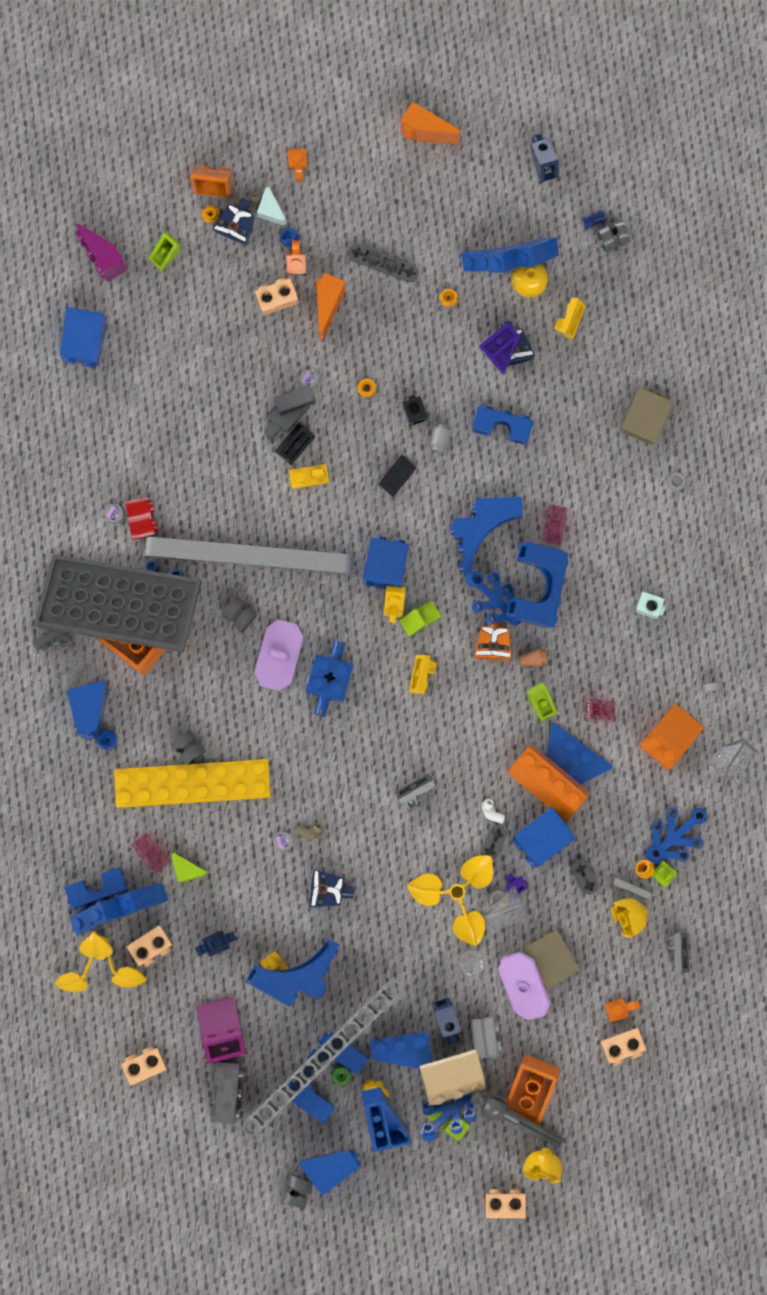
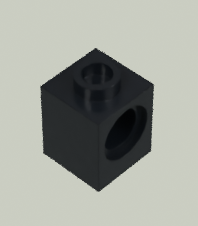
M412 395L405 398L402 406L409 426L427 421L428 416L421 396L416 397ZM417 406L420 410L414 414L409 411V408Z

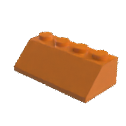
M533 744L528 746L507 772L549 809L553 807L565 822L570 819L591 794Z

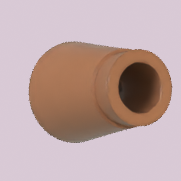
M539 648L520 655L521 666L544 667V665L548 664L546 649Z

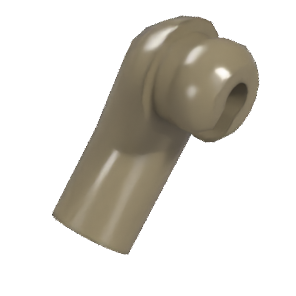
M252 194L247 199L252 202L248 211L259 206L261 201L258 194ZM235 198L233 206L237 207L240 199Z
M315 823L314 826L306 828L298 824L295 833L312 840L323 834L324 826L321 823Z

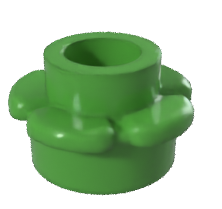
M336 1067L333 1070L332 1080L334 1083L343 1086L347 1084V1081H350L351 1073H349L347 1067Z

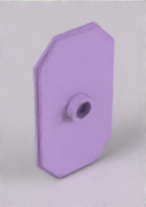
M278 619L266 627L254 672L260 686L280 691L291 684L303 641V635L297 624Z
M522 952L504 956L498 967V972L515 1013L526 1020L546 1016L551 1002L534 959Z

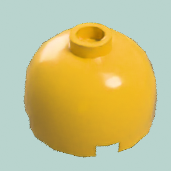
M542 264L534 267H517L513 269L511 274V285L514 291L526 298H534L541 295L548 284V273Z
M624 898L613 903L615 906L611 907L612 916L615 923L619 920L624 930L621 932L623 936L632 938L644 930L648 919V910L645 905L634 898Z
M542 1148L528 1155L524 1162L522 1173L525 1172L524 1175L536 1181H539L538 1178L549 1179V1184H555L561 1181L562 1163L558 1156L553 1154L551 1149Z

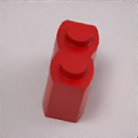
M148 497L126 501L125 504L133 541L156 536L155 531H158L157 521L152 519L151 514L155 512L153 501L149 502Z

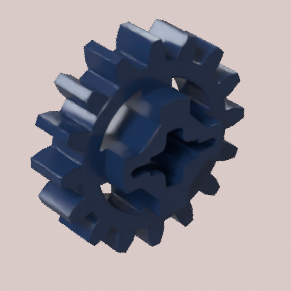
M222 930L203 938V944L195 947L198 956L207 953L211 957L229 949L228 943L237 940L234 931L224 934Z

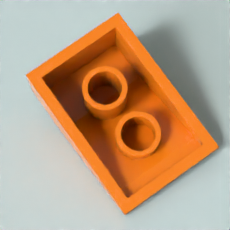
M414 102L411 103L401 119L400 132L408 140L414 139L415 141L457 145L460 142L461 130Z
M200 166V168L195 167L191 172L190 180L194 194L231 198L234 176L233 172L229 169L219 168V170H215L209 166Z
M324 273L323 277H319L315 285L317 288L319 340L321 341L324 340L346 292V282L327 273Z
M96 637L98 641L143 677L166 650Z
M675 703L639 745V748L665 770L669 771L705 727Z
M525 1054L507 1098V1108L540 1125L561 1068Z

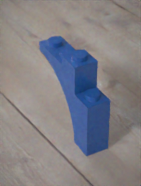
M544 237L507 247L464 251L461 253L464 271L505 273L517 267H534L559 256L557 237Z
M522 497L478 498L475 504H472V516L476 515V517L454 518V524H450V535H454V540H462V542L458 543L459 554H463V561H459L460 573L464 572V577H467L472 572L473 559L483 539L501 524L522 518Z
M161 882L95 904L71 916L70 920L75 934L79 935L169 900Z
M327 939L312 958L299 966L286 970H267L254 965L245 983L287 1006L295 1002L298 990L318 1000L324 995L327 984L321 978L327 974L329 970L328 965L336 957L339 944Z

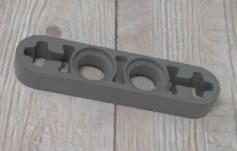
M359 244L353 245L349 249V257L355 263L406 282H414L418 278V269L413 264ZM357 249H360V253L365 256L366 252H369L366 258V262L363 261V256L359 255L357 258H355L354 253L352 252L357 251ZM378 256L380 258L379 264L372 265L369 261L370 258ZM394 262L398 265L396 271L391 272L387 269V265ZM401 265L404 266L403 270L409 271L410 269H412L415 275H411L410 278H408L407 273L403 271L401 272V275H399L398 273L400 272Z

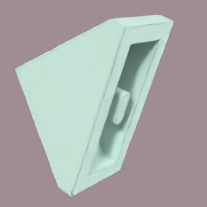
M270 187L265 188L257 211L258 218L285 225L286 219Z

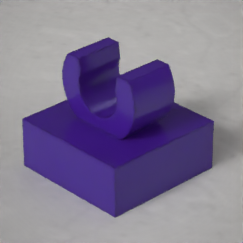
M512 873L505 877L509 884L505 888L512 899L528 888L522 876L515 879Z

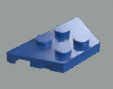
M553 722L546 756L580 785L613 768L612 765Z

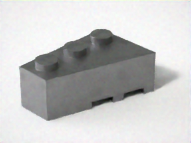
M216 1062L212 1116L210 1117V1122L235 1124L236 1119H240L241 1108L237 1107V1100L242 1097L239 1079L243 1080L244 1068H240V1063Z

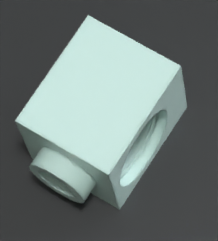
M642 592L635 612L657 619L659 615L663 616L666 605L663 604V598ZM654 602L656 610L650 611L646 604Z

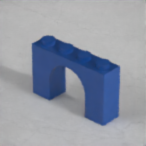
M532 542L520 543L516 562L538 568L544 575L546 590L543 597L536 603L521 598L509 599L506 618L543 628L555 627L558 619V606L561 603V590L565 583L564 575L565 569L568 566L569 553Z
M324 1033L322 1038L319 1040V1043L321 1044L319 1049L334 1035V1033ZM333 1039V1048L341 1049L343 1047L342 1039ZM348 1045L334 1061L340 1062L358 1075L369 1058L351 1045ZM313 1049L307 1059H309L318 1050ZM320 1052L318 1054L319 1062L329 1060L328 1053ZM306 1066L303 1070L305 1076L311 1077L314 1068ZM298 1080L295 1083L292 1081L289 1083L291 1090L297 1091L300 1089L301 1085ZM311 1082L292 1100L293 1103L323 1124L335 1108L314 1091Z

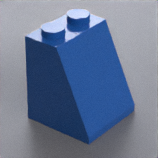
M66 307L60 348V357L64 359L65 363L75 364V362H80L83 366L93 368L94 365L99 366L108 323L103 313Z
M383 536L371 538L363 575V585L386 589V586L401 587L409 544H405L406 541L395 539L394 542L387 541V538Z
M104 680L66 690L77 733L86 741L97 738L96 735L101 733L108 693V684Z
M552 807L513 837L515 839L513 844L519 851L523 850L527 855L525 860L531 867L534 865L537 868L576 838Z
M349 1149L302 1159L299 1165L323 1196L360 1168L361 1164L359 1162L361 1158L355 1150L351 1152Z

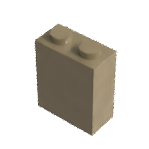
M638 387L619 432L655 446L673 401L666 395L660 394L659 396L654 394L653 390L647 387Z
M551 928L541 934V939L535 941L533 938L524 943L525 948L522 949L526 955L534 959L546 990L580 971L557 929L552 931Z

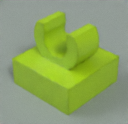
M662 861L651 877L666 888L678 873Z

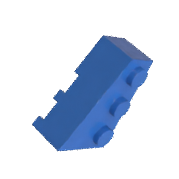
M428 1032L370 1040L372 1060L419 1069V1066L432 1063Z
M378 1087L361 1091L373 1151L377 1152L412 1144L407 1126L382 1089Z

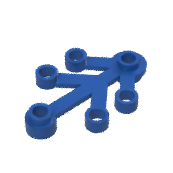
M479 571L469 573L466 578L467 585L473 588L476 587L491 600L473 602L472 610L475 613L486 609L500 608L504 613L496 614L492 612L486 615L485 620L487 624L493 625L500 621H508L511 625L521 623L520 621L506 618L508 605L504 602L503 596L507 597V602H509V599L514 598V588L511 584L501 587L499 573L492 572L487 576V580L493 585V592L483 583V575Z
M675 808L668 809L666 811V817L668 818L666 840L660 844V831L663 830L664 825L659 820L654 821L651 826L653 841L652 845L646 850L647 859L654 864L662 862L664 858L678 859L681 862L687 861L689 859L688 851L672 852L665 850L671 845L688 846L695 849L702 848L704 845L702 838L686 839L680 837L695 824L705 822L707 819L706 811L701 808L693 810L691 818L675 831V819L678 816V811ZM670 810L675 812V817L669 816ZM698 812L703 815V818L700 820L696 818V813ZM655 823H659L661 825L660 830H656L654 828ZM695 840L701 841L700 847L695 846ZM654 850H657L659 852L658 857H654L652 855V852ZM681 852L686 853V859L680 858Z
M473 1093L463 1095L459 1099H450L457 1100L451 1104L429 1106L428 1102L423 1103L422 1110L425 1115L444 1113L434 1122L423 1125L421 1128L422 1139L427 1142L434 1141L437 1138V1129L450 1117H452L450 1124L451 1132L453 1134L461 1133L463 1128L460 1122V1109L465 1104V1120L472 1122L476 1119L474 1104H469Z

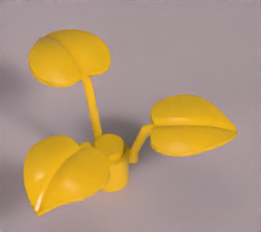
M482 855L467 860L462 865L460 871L461 877L467 880V882L462 885L455 884L450 890L440 891L442 882L438 876L431 873L423 874L407 884L412 897L425 906L438 904L440 901L439 894H450L454 901H459L464 915L458 916L455 919L453 931L460 940L473 946H477L480 943L485 932L484 919L477 911L467 914L462 900L466 894L464 888L470 883L477 889L485 888L491 883L493 878L491 856Z
M93 931L79 946V951L83 955L90 957L83 975L80 976L74 972L63 974L55 981V986L68 992H82L87 989L88 982L84 979L94 957L97 960H104L108 957L112 974H114L111 980L117 986L135 987L146 982L147 977L132 967H123L116 971L111 957L113 949L109 944V939Z

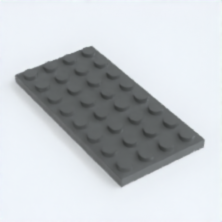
M53 554L34 625L40 628L184 653L202 581L201 579Z

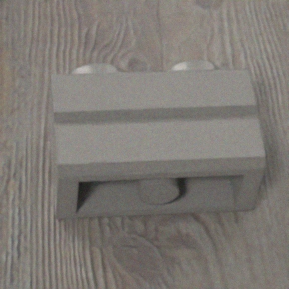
M494 1017L470 1020L474 1050L477 1051L479 1059L498 1057V1052H502L501 1040H497L496 1033L500 1032L498 1021H494Z

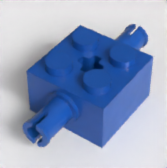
M334 640L330 656L326 657L316 654L306 689L307 694L318 697L314 714L319 716L322 708L321 717H326L330 701L344 703L354 667L352 663L344 662L341 659L346 643L341 641L339 649H337L338 640ZM329 674H332L335 680L327 683L325 677H329Z

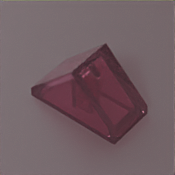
M549 504L542 542L561 545L568 508Z
M587 699L585 701V721H615V702Z
M146 832L131 844L134 850L156 874L171 861Z

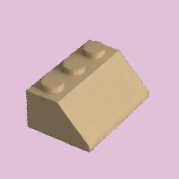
M476 1050L419 1066L429 1106L433 1104L438 1105L450 1099H459L463 1095L486 1089Z

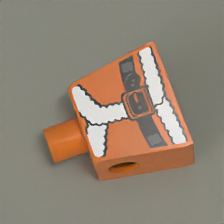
M501 621L489 625V627H481L474 659L511 661L509 629L501 628Z

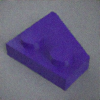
M507 322L479 345V349L502 375L507 369L520 335Z

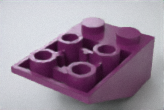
M76 224L78 231L75 233L82 247L87 246L85 250L91 262L96 261L94 265L101 279L105 277L108 282L127 271L124 260L115 245L82 225Z
M234 996L196 1006L208 1063L247 1054Z

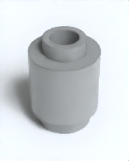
M439 424L438 427L433 428L430 442L431 451L441 454L446 453L452 431L449 430L448 426Z

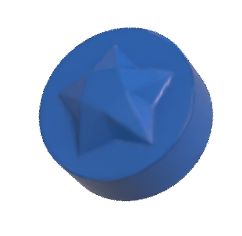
M287 228L280 235V241L285 247H292V240L300 239L298 232L294 228Z
M110 730L102 731L97 737L98 745L105 750H111L117 745V736Z

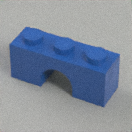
M483 405L477 409L472 432L491 436L494 426L504 424L510 429L509 441L527 445L533 420H530V417L526 415H519L518 417L511 415L512 413L509 411L501 410L498 412L494 411L490 406Z
M118 867L101 873L103 886L97 892H90L83 880L65 886L71 908L73 910L77 909L79 912L88 909V904L93 902L98 904L106 901L107 897L114 896V898L125 894L124 891H127L128 887L121 868Z

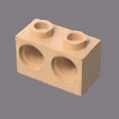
M282 278L277 280L276 284L270 286L265 284L257 288L258 290L255 291V295L263 316L298 304V298L290 278L287 280ZM288 289L290 293L287 296H282L280 291ZM269 295L272 297V300L264 302L262 298Z
M159 925L128 945L127 948L138 966L144 965L146 968L155 962L153 958L159 954L161 957L168 954L173 944ZM157 937L164 939V945L161 948H157L154 945V940ZM142 947H145L148 951V955L144 959L138 956V950Z
M638 1028L600 1041L608 1064L613 1063L614 1066L624 1063V1058L629 1056L632 1059L643 1056L642 1052L646 1051ZM632 1038L638 1042V1046L634 1050L629 1049L627 1045L628 1041ZM613 1045L618 1046L620 1050L616 1057L611 1056L609 1053V1049Z
M151 1046L142 1050L143 1055L136 1057L133 1054L124 1059L125 1063L121 1064L130 1086L167 1070L159 1048L154 1049ZM151 1055L156 1056L158 1059V1063L154 1067L150 1066L147 1062ZM133 1063L138 1064L140 1067L137 1075H133L130 1072V1066Z
M490 1189V1193H485V1217L526 1218L525 1193H521V1189H509V1193H501V1189ZM494 1198L501 1200V1206L498 1209L490 1207V1202ZM513 1198H518L521 1201V1205L517 1209L510 1207V1201Z

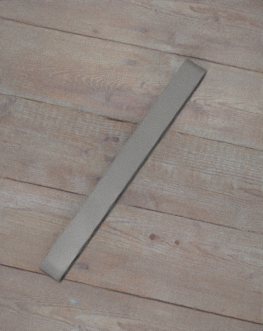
M146 537L144 557L146 558L154 556L157 559L168 560V558H176L178 561L195 560V562L201 563L211 561L214 564L223 565L225 563H233L235 566H244L245 564L258 568L268 566L271 569L280 570L282 568H290L292 571H301L302 569L315 573L325 571L328 572L327 574L337 575L339 573L351 575L353 561L352 555L159 537Z
M390 980L276 1090L243 1123L245 1134L248 1136L257 1135L393 1003L403 991L401 982ZM391 983H397L400 986V991L397 994L389 992L388 987ZM379 996L386 1000L383 1008H377L374 1004V1000ZM364 1010L370 1011L372 1015L368 1022H364L360 1018V1014ZM349 1024H354L357 1027V1033L353 1036L348 1035L346 1032V1027ZM333 1039H342L343 1047L341 1049L333 1048ZM320 1052L328 1053V1062H319L318 1054ZM306 1066L314 1068L315 1073L312 1077L305 1076L303 1070ZM296 1079L300 1082L299 1090L293 1091L290 1089L289 1083L291 1080ZM279 1093L286 1096V1102L282 1105L277 1104L275 1101V1096ZM268 1107L271 1109L272 1115L270 1118L262 1117V1108ZM254 1121L257 1124L258 1128L255 1132L247 1130L248 1122Z

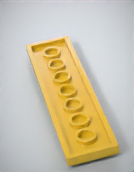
M268 759L189 764L188 766L172 765L114 769L116 808L271 798Z

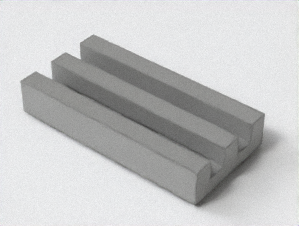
M614 878L612 883L613 886L646 900H649L652 894L650 891L620 878Z

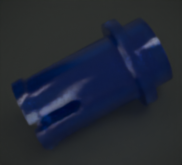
M597 210V213L582 218V221L587 230L600 223L603 225L607 218L603 210Z

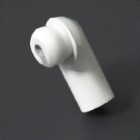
M486 799L482 803L485 817L488 820L503 824L505 815L497 813L493 805L494 802L491 799Z

